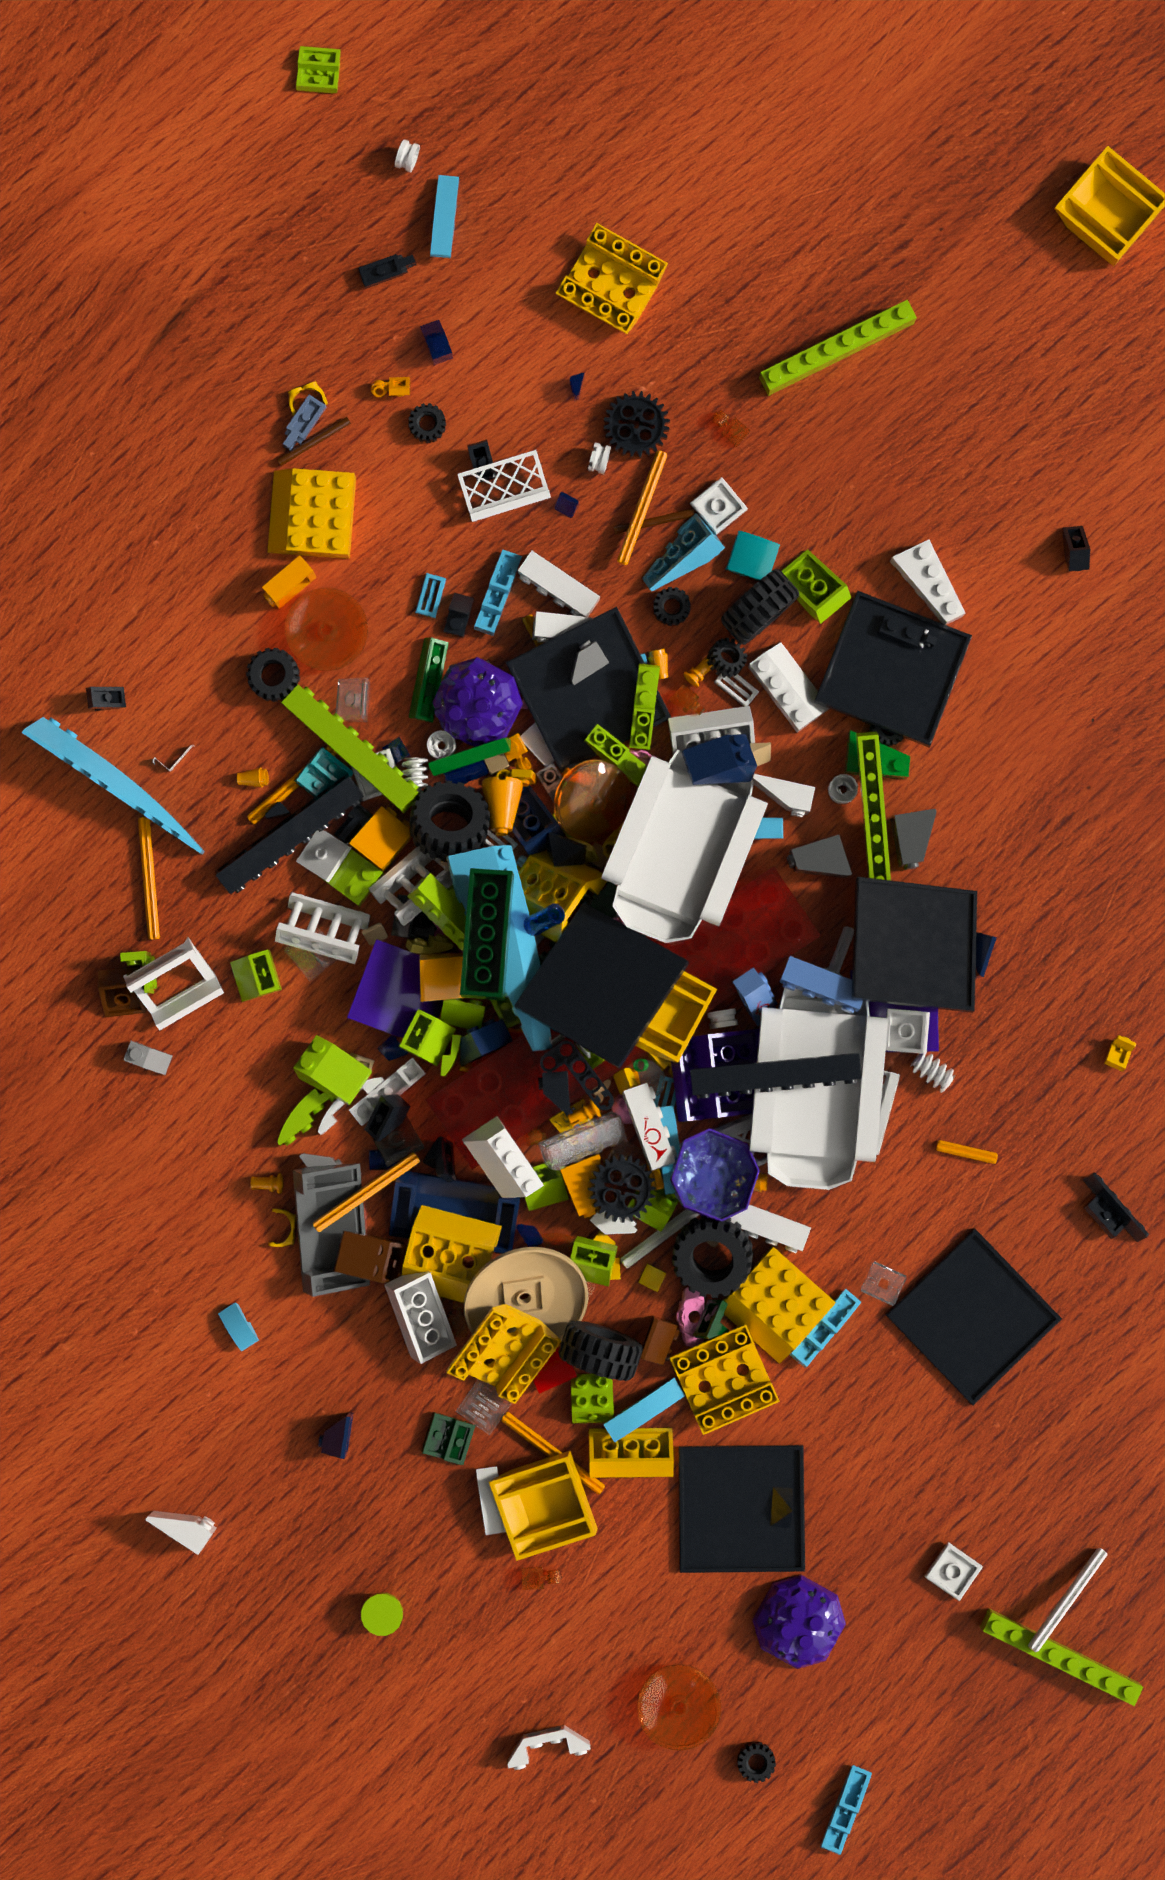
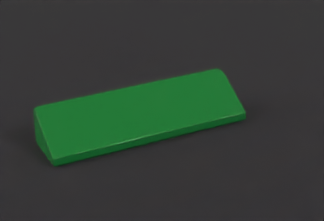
M432 637L424 638L409 718L433 723L435 715L433 699L441 684L449 642Z
M501 738L429 762L428 765L433 776L509 752L511 740L509 738Z

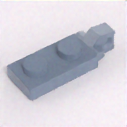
M308 395L286 427L285 435L288 437L283 443L284 447L291 451L296 443L301 444L327 406L311 395Z

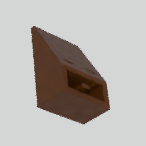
M343 1230L334 1272L387 1284L402 1276V1267L408 1244L400 1240Z

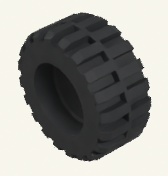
M774 569L752 586L723 614L721 623L740 644L746 645L792 605L799 597V590L781 570Z
M446 781L443 784L436 782L433 787L430 785L425 787L423 792H419L416 796V800L413 801L411 808L410 836L413 838L415 846H420V851L426 855L428 853L430 854L429 857L434 860L439 858L441 862H447V856L477 850L484 845L488 834L490 812L488 811L487 802L483 801V796L479 792L475 793L473 787H466L461 782H458V784L452 783V781ZM442 812H453L462 816L468 825L458 831H446L437 827L431 818Z
M702 1215L700 1220L695 1217L690 1220L689 1225L685 1224L681 1228V1233H678L672 1253V1265L675 1266L674 1272L676 1277L680 1276V1283L683 1286L688 1285L689 1291L695 1293V1291L700 1292L702 1297L710 1294L712 1298H718V1295L721 1293L723 1296L730 1295V1290H738L740 1284L745 1283L753 1259L752 1242L748 1240L749 1235L747 1231L741 1230L742 1225L738 1222L733 1224L731 1218L719 1222ZM706 1241L719 1242L730 1250L732 1261L721 1270L705 1269L694 1259V1248Z
M576 1320L567 1324L558 1352L563 1361L575 1366V1368L612 1380L628 1381L635 1375L643 1349L640 1342L627 1334L600 1326L599 1324Z

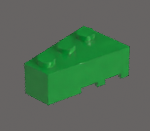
M850 730L847 740L845 774L859 775L856 732ZM879 743L882 777L907 779L909 777L910 756Z

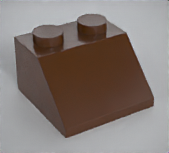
M140 966L98 971V991L105 1017L147 1013V1008L136 993L128 990L123 977L140 969Z
M653 1316L642 1346L643 1351L640 1358L664 1365L665 1361L669 1362L673 1351L669 1349L672 1341L676 1342L680 1331L677 1329L678 1325Z

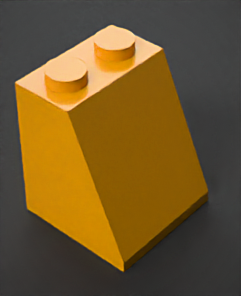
M381 806L349 844L385 872L412 837L410 836L409 822L405 819L401 822L396 818L397 813L390 807L385 809Z
M463 953L420 954L421 1002L462 998L460 986Z
M599 1153L560 1169L579 1216L583 1215L584 1218L595 1215V1210L599 1209V1206H592L596 1200L589 1199V1196L594 1193L588 1190L589 1187H593V1183L589 1182V1179H595L592 1171H600L597 1167L601 1159Z

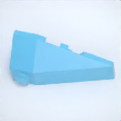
M697 513L677 531L678 537L673 543H668L665 547L667 549L666 553L662 558L656 559L642 578L651 591L710 562L725 548Z

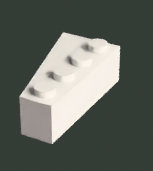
M930 540L924 541L891 558V564L897 568L902 577L914 588L918 596L925 601L929 609L942 624L947 625L964 616L965 611Z

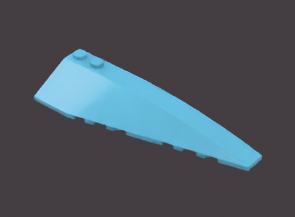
M42 717L22 731L24 735L203 855L205 851L155 799L118 768L76 739L78 735L68 728L66 731H63L59 728L61 724L51 717L49 720Z
M491 846L447 856L446 859L455 894L459 903L462 902L466 910L464 912L465 916L467 912L470 868L513 871L514 884L505 996L509 997L513 1005L512 1010L522 1023L521 1029L532 1051L552 1049V1044L549 1040L551 1037L550 1028L514 1007L540 968V961L512 846Z

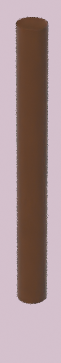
M345 417L277 459L281 466L350 425L351 422L348 417Z
M694 508L644 519L641 529L690 518L695 514ZM630 523L614 526L615 535L627 532Z

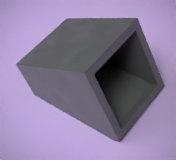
M936 809L894 815L890 819L898 867H904V870L915 869L924 861L936 816Z
M840 835L791 849L787 857L790 869L794 868V871L797 873L847 878L852 874Z

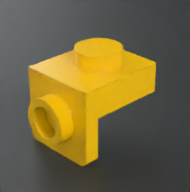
M1117 1035L1110 1045L1104 1064L1123 1072L1126 1069L1136 1043L1127 1037Z

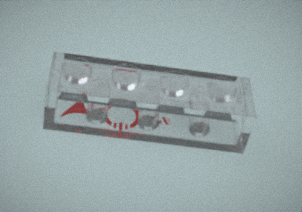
M611 1111L601 1117L539 1142V1147L545 1165L552 1170H561L571 1162L582 1161L587 1155L598 1154L608 1146L619 1145L622 1140L627 1139L621 1116Z

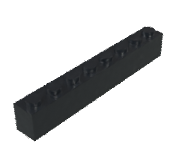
M347 773L215 870L216 877L230 895L233 892L239 893L246 887L245 884L248 881H255L263 874L262 871L267 867L271 869L277 865L279 858L292 854L298 844L307 843L312 838L311 835L317 830L319 832L323 831L329 826L328 822L335 818L337 820L346 813L345 810L350 806L353 808L362 802L361 798L364 797L363 792Z
M859 1053L690 1069L692 1094L697 1095V1099L709 1098L711 1093H718V1097L730 1096L731 1091H739V1094H751L752 1089H760V1092H772L773 1087H781V1090H792L794 1085H802V1088H813L815 1083H823V1086H834L836 1081H844V1084L857 1083V1079H862Z

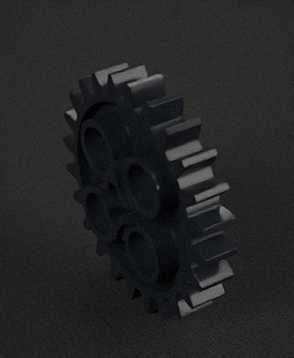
M632 391L631 397L624 393L623 400L616 397L617 405L612 402L610 403L613 410H606V414L610 417L604 418V422L609 425H605L603 429L610 432L605 437L612 438L609 445L616 444V452L623 449L622 456L630 452V457L633 458L634 454L637 453L640 459L642 453L645 452L649 457V450L656 453V445L663 446L661 439L667 440L668 436L663 432H669L670 430L669 427L664 426L670 423V419L664 418L668 415V411H661L664 404L657 405L658 398H655L653 401L650 400V393L646 398L643 397V391L640 392L639 396H636L635 392ZM625 409H631L634 415L625 417L622 412ZM650 412L654 415V418L652 420H645L643 414ZM619 421H623V422H626V423H625V424H619ZM635 421H639L638 429L634 428ZM651 425H652V426H655L654 429H651V428H649V427H646V426H651ZM622 429H627L631 434L629 437L624 438L619 432ZM647 432L651 435V438L644 441L640 438V434Z
M620 1154L618 1160L615 1156H611V1162L604 1159L605 1166L597 1164L600 1171H592L595 1179H589V1182L593 1183V1187H589L588 1190L594 1193L589 1196V1199L596 1200L592 1206L600 1207L597 1211L598 1214L605 1211V1219L612 1215L613 1222H616L619 1217L620 1222L624 1223L625 1217L632 1222L633 1215L641 1218L640 1211L647 1213L645 1205L652 1206V1203L648 1200L649 1198H655V1195L650 1192L655 1190L656 1187L650 1185V1183L655 1181V1178L648 1177L652 1171H644L646 1168L645 1163L639 1166V1158L632 1162L631 1155H628L625 1160L624 1155ZM613 1170H617L619 1173V1178L615 1182L610 1179V1173ZM633 1175L639 1178V1183L635 1187L630 1184V1179ZM604 1183L618 1186L623 1185V1187L638 1190L640 1193L637 1195L625 1191L621 1192L618 1189L604 1186ZM609 1190L614 1193V1198L611 1202L605 1200V1194ZM631 1195L634 1203L631 1207H627L625 1199Z

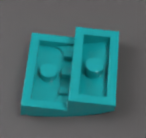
M738 531L726 570L760 581L772 571L780 544L747 532Z
M321 747L294 781L313 797H316L347 773L351 777L354 772Z

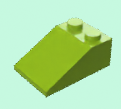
M808 549L782 570V573L799 590L797 601L820 624L851 599L847 585Z
M351 849L328 884L360 907L371 893L369 888L383 877L384 873Z
M318 1035L315 1036L293 1067L300 1080L348 1105L351 1104L372 1073V1070L335 1044Z

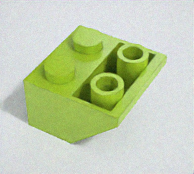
M267 949L230 962L242 1002L282 990L270 950Z
M463 998L444 1000L441 1021L448 1025L466 1029L478 1026L479 1029L482 1028L486 1007L482 1006L483 1002L470 999L469 1003L462 1002Z
M418 1009L399 1047L438 1066L456 1029Z
M558 1160L532 1167L544 1186L525 1197L529 1211L569 1199Z
M664 1188L651 1190L650 1193L655 1195V1198H649L648 1200L652 1203V1206L645 1205L647 1213L640 1211L641 1218H637L660 1232L670 1219L679 1201L675 1193L665 1195ZM633 1197L627 1207H631L633 1205Z
M577 1236L570 1259L579 1267L585 1281L609 1287L618 1246Z

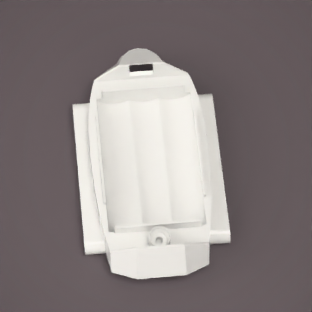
M677 750L669 763L654 756L651 757L601 879L617 885L613 908L627 928L664 943L692 938L702 920L719 927L768 805L767 802L751 796L753 780L751 782L693 785L682 756V751Z
M823 968V969L828 970V971H830V972H833V973H836V974H838V975H841V974L838 973L836 970L829 969V968ZM784 988L778 1009L766 1007L761 1009L757 1062L859 1053L862 1079H857V1083L844 1084V1081H836L834 1086H823V1083H815L813 1088H802V1085H794L792 1090H781V1087H773L772 1092H760V1089H754L749 1151L767 1153L768 1174L787 1186L830 1190L852 1181L857 1161H876L888 1018L870 1017L868 1001L862 1002L858 1013L854 1011L851 1014L843 1011L842 1006L837 1004L830 1006L823 1003V999L804 996L802 994L803 991L798 989L792 991Z

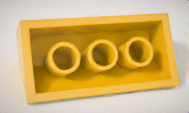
M637 1428L616 1442L613 1441L606 1429H589L590 1478L673 1477L672 1428Z

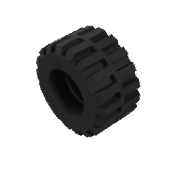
M274 647L273 649L265 648V651L261 652L260 650L257 652L258 655L253 656L251 663H248V672H246L248 684L257 696L266 701H283L300 682V670L293 657L286 651ZM270 664H280L285 670V678L277 686H267L261 678L264 668Z

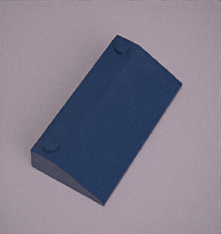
M407 1171L399 1176L395 1182L389 1235L410 1239L421 1205L502 1226L498 1244L494 1247L493 1252L505 1253L513 1249L520 1197L502 1198L493 1184L462 1179L447 1182L437 1175Z

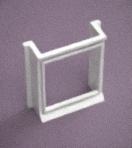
M189 937L180 946L132 974L123 976L128 990L136 993L151 1013L159 1030L224 993L215 973ZM190 959L204 979L156 1006L148 994L144 993L142 986Z

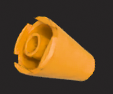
M499 777L486 778L482 781L484 799L488 804V811L490 812L489 823L491 831L495 832L497 836H506L513 828L523 790L522 780L513 777H505V780H498Z

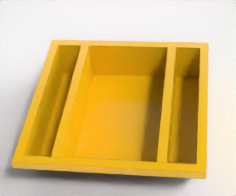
M1107 146L1054 209L1070 231L1112 266H1115L1165 207V193Z
M296 468L274 471L268 553L350 559L356 487L355 473Z
M684 971L635 1046L656 1057L678 1063L717 989Z
M773 1246L753 1266L750 1273H748L745 1283H741L738 1290H732L730 1295L723 1300L728 1304L724 1315L738 1327L746 1324L753 1341L779 1364L798 1347L836 1304L833 1299Z
M571 1451L512 1469L489 1481L516 1561L595 1536L598 1528Z

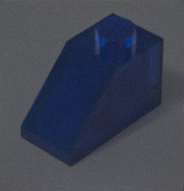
M440 320L420 326L433 364L437 365L453 359L452 350Z

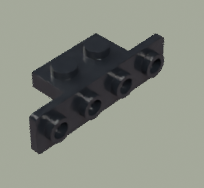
M1093 1172L1083 1179L1084 1183L1096 1195L1084 1209L1110 1239L1115 1238L1124 1228L1136 1242L1148 1237L1149 1233L1145 1230V1227L1131 1214V1211L1123 1205L1117 1195L1109 1189L1099 1175Z

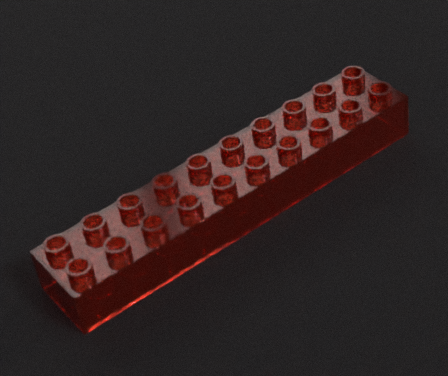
M772 867L732 894L719 927L702 920L692 938L670 943L660 942L659 945L688 960L689 965L685 972L717 989L705 1011L707 1013L737 992L733 981L754 967L757 973L762 972L765 974L821 935L776 868ZM550 1029L551 1040L561 1035ZM524 1034L426 1099L472 1170L479 1166V1164L462 1139L496 1116H498L513 1140L516 1141L561 1111L557 1105L543 1094V1090H539L538 1077H542V1073L546 1072L540 1066V1059L551 1049L532 1051ZM565 1038L564 1040H562V1041H567V1040H568V1041H570V1042L573 1043V1041L569 1040L568 1038ZM564 1044L560 1048V1053L563 1056H569L572 1053V1047L569 1044ZM635 1046L620 1069L604 1061L593 1070L600 1080L604 1082L647 1052ZM546 1057L543 1061L544 1067L552 1069L555 1066V1059L553 1057ZM576 1061L573 1064V1070L576 1073H582L585 1070V1064L582 1061ZM563 1064L553 1072L568 1071L569 1102L571 1104L586 1094V1092L567 1066ZM589 1078L586 1080L585 1086L587 1089L592 1090L598 1086V1082L595 1078Z

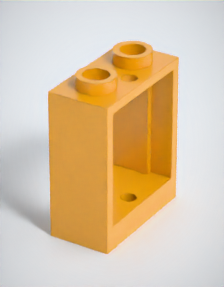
M299 555L262 587L265 591L262 595L272 607L276 605L280 609L317 577L313 569Z

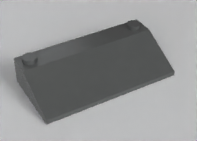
M360 1164L312 1166L292 1170L303 1292L314 1297L369 1286L370 1280L334 1272L343 1230L366 1234L363 1202L321 1232L316 1231L312 1224L316 1219L362 1188Z

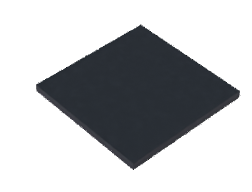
M857 590L814 703L930 748L972 635ZM885 614H891L929 631L928 634L937 637L933 649L924 645L922 648H913L880 635L878 632Z
M617 606L505 662L511 675L514 676L516 685L561 774L566 767L572 769L597 756L584 741L597 724L621 743L630 739L639 663H645ZM588 640L591 643L596 641L609 663L577 684L572 685L570 679L576 652L581 650L579 646ZM658 689L653 727L671 718Z
M857 877L855 883L852 999L973 1013L975 1011L977 891Z
M583 902L514 1007L620 1069L689 965V962Z
M975 1228L886 1314L895 1326L971 1405L980 1400L1062 1320L1049 1304Z
M804 1445L678 1446L680 1573L805 1572ZM773 1487L793 1489V1513L790 1528L770 1527Z

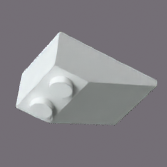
M758 774L753 775L754 785L786 811H790L792 816L802 818L810 812L815 787Z
M153 1511L146 1518V1521L197 1555L203 1550L217 1528L214 1526L215 1523L205 1516L202 1518L194 1515Z

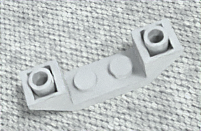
M565 1725L524 1734L508 1759V1769L519 1770L525 1768L526 1764H529L528 1746L534 1749L543 1746L542 1743L551 1742V1744L562 1742L563 1738H566L570 1754L575 1753V1756L586 1754L587 1750H590V1741Z

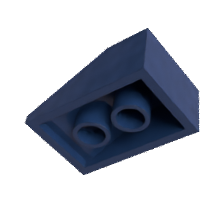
M746 734L725 735L682 750V756L693 785L751 782L757 768V763Z
M530 784L527 787H523L512 832L530 856L547 849L548 834L550 832L563 837L565 834Z

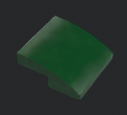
M433 1412L421 1452L442 1458L448 1462L464 1465L476 1425Z

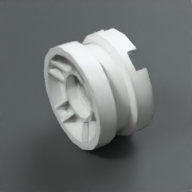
M404 139L396 156L395 167L399 169L405 168V171L411 173L418 158L420 145L416 143L410 144L408 140Z
M595 442L588 471L593 472L596 470L599 474L604 475L611 446L606 445L603 447L600 443Z
M436 731L428 738V752L436 760L453 755L456 751L455 739L446 731ZM441 741L446 745L444 749H439L437 746Z
M847 774L836 776L828 787L830 798L838 804L851 802L858 792L856 780ZM845 786L847 791L842 794L839 787Z
M736 1009L707 1013L711 1021L709 1028L716 1029L738 1025V1021L735 1019Z

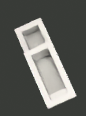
M496 1466L476 1469L486 1535L505 1533L506 1530L489 1484L490 1480L499 1476L498 1468Z

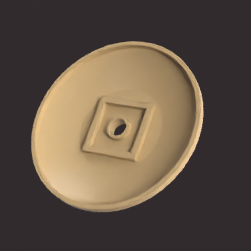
M542 1247L514 1249L490 1260L476 1273L465 1294L464 1315L468 1328L473 1334L492 1307L507 1304L541 1320L562 1341L567 1324L571 1321H582L588 1304V1288L581 1270L566 1255ZM524 1293L530 1294L526 1299L519 1298ZM509 1328L507 1332L512 1333L516 1331L517 1328Z

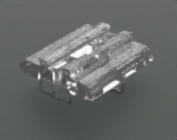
M874 1261L861 1287V1292L893 1306L907 1279L906 1275ZM881 1278L889 1281L887 1289L878 1286Z

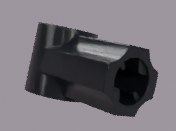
M358 804L350 811L346 821L334 834L346 845H349L351 840L373 817V814L361 804Z

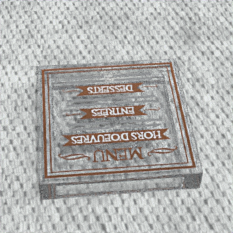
M478 1379L456 1412L490 1435L512 1402L498 1397L496 1388L493 1385Z

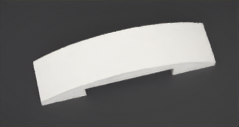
M411 1058L382 1084L349 1109L350 1113L363 1126L369 1121L381 1095L398 1094L400 1096L426 1073L415 1059Z
M382 1077L369 1079L364 1083L360 1091L364 1089L369 1094L385 1080ZM337 1099L330 1106L318 1130L320 1135H323L338 1122L333 1114L346 1103Z

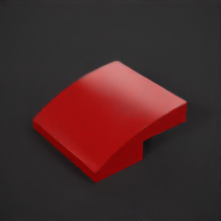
M560 1345L533 1379L539 1394L577 1377L573 1365H569L560 1358L558 1352Z

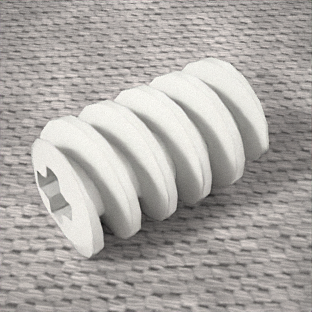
M404 758L408 760L402 763L403 767L408 768L402 771L403 775L408 776L404 779L406 781L412 780L419 787L417 791L423 792L422 788L427 787L428 784L423 783L422 780L427 779L428 776L422 774V772L428 770V768L422 766V764L428 762V759Z
M918 1054L910 1067L914 1066L913 1073L920 1070V1078L927 1075L926 1082L929 1083L934 1080L933 1087L941 1085L940 1093L944 1092L956 1076V1074L952 1076L954 1070L950 1068L946 1071L947 1065L945 1063L939 1066L940 1059L938 1058L932 1062L933 1054H929L926 1057V1054Z

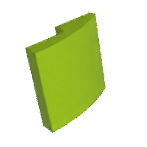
M300 46L296 90L337 93L341 50Z
M452 1035L451 1055H442L441 1076H447L457 1060L460 1052L461 1035Z

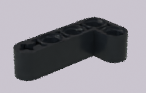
M568 1040L562 1041L541 1057L540 1066L546 1072H553L565 1064L599 1109L608 1110L613 1106L614 1098L572 1042ZM569 1044L572 1047V1053L569 1056H563L560 1053L562 1045ZM546 1057H553L555 1059V1066L552 1069L544 1067L543 1061ZM576 1061H582L585 1064V1070L582 1073H576L573 1070V1064ZM595 1078L598 1082L597 1088L594 1090L587 1089L585 1086L586 1080ZM601 1087L604 1089L601 1094L604 1097H610L607 1107L599 1105L601 1100L598 1095L595 1098L591 1095Z

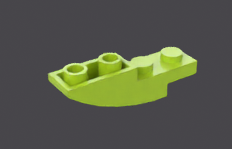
M639 663L629 748L650 750L660 666Z
M597 724L584 741L621 777L639 787L647 765L631 754L629 748Z
M317 1088L312 1090L298 1103L289 1115L280 1132L277 1143L280 1146L283 1144L288 1146L296 1140L295 1135L301 1131L304 1134L313 1127L311 1123L315 1121L310 1114L313 1112L316 1115L325 1108L323 1105L329 1099L333 1102L336 1098L325 1092L321 1094Z

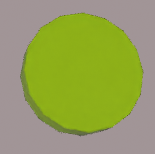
M389 1593L371 1595L365 1601L361 1610V1620L364 1627L370 1633L377 1636H387L394 1633L399 1628L403 1619V1608L400 1601Z

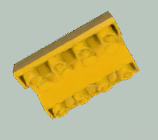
M596 223L586 240L584 250L570 274L565 276L556 295L619 331L628 334L637 323L655 292L668 263ZM591 269H597L600 275L597 278H591L588 272ZM626 289H632L635 292V296L628 299L623 293Z
M547 851L530 855L518 872L533 931L556 943L569 925L567 919L587 890L598 895L607 882L601 879L603 873L584 864L554 867ZM533 879H537L534 884H531ZM565 892L564 896L559 898V895Z
M421 1205L412 1228L402 1267V1275L429 1271L440 1297L464 1303L465 1294L471 1280L492 1259L494 1247L498 1244L502 1226ZM427 1245L431 1246L434 1250V1254L430 1258L423 1254V1249ZM466 1256L473 1258L474 1265L472 1268L464 1266L463 1260Z
M507 1304L491 1308L447 1368L446 1373L463 1381L468 1375L495 1386L498 1397L516 1404L562 1341L541 1320ZM509 1328H517L516 1331L512 1333L507 1332ZM486 1359H494L492 1363H484Z
M746 1324L670 1357L703 1435L780 1402ZM746 1364L749 1368L746 1375H739L737 1373L738 1365ZM703 1380L708 1381L711 1385L707 1392L699 1390V1383Z

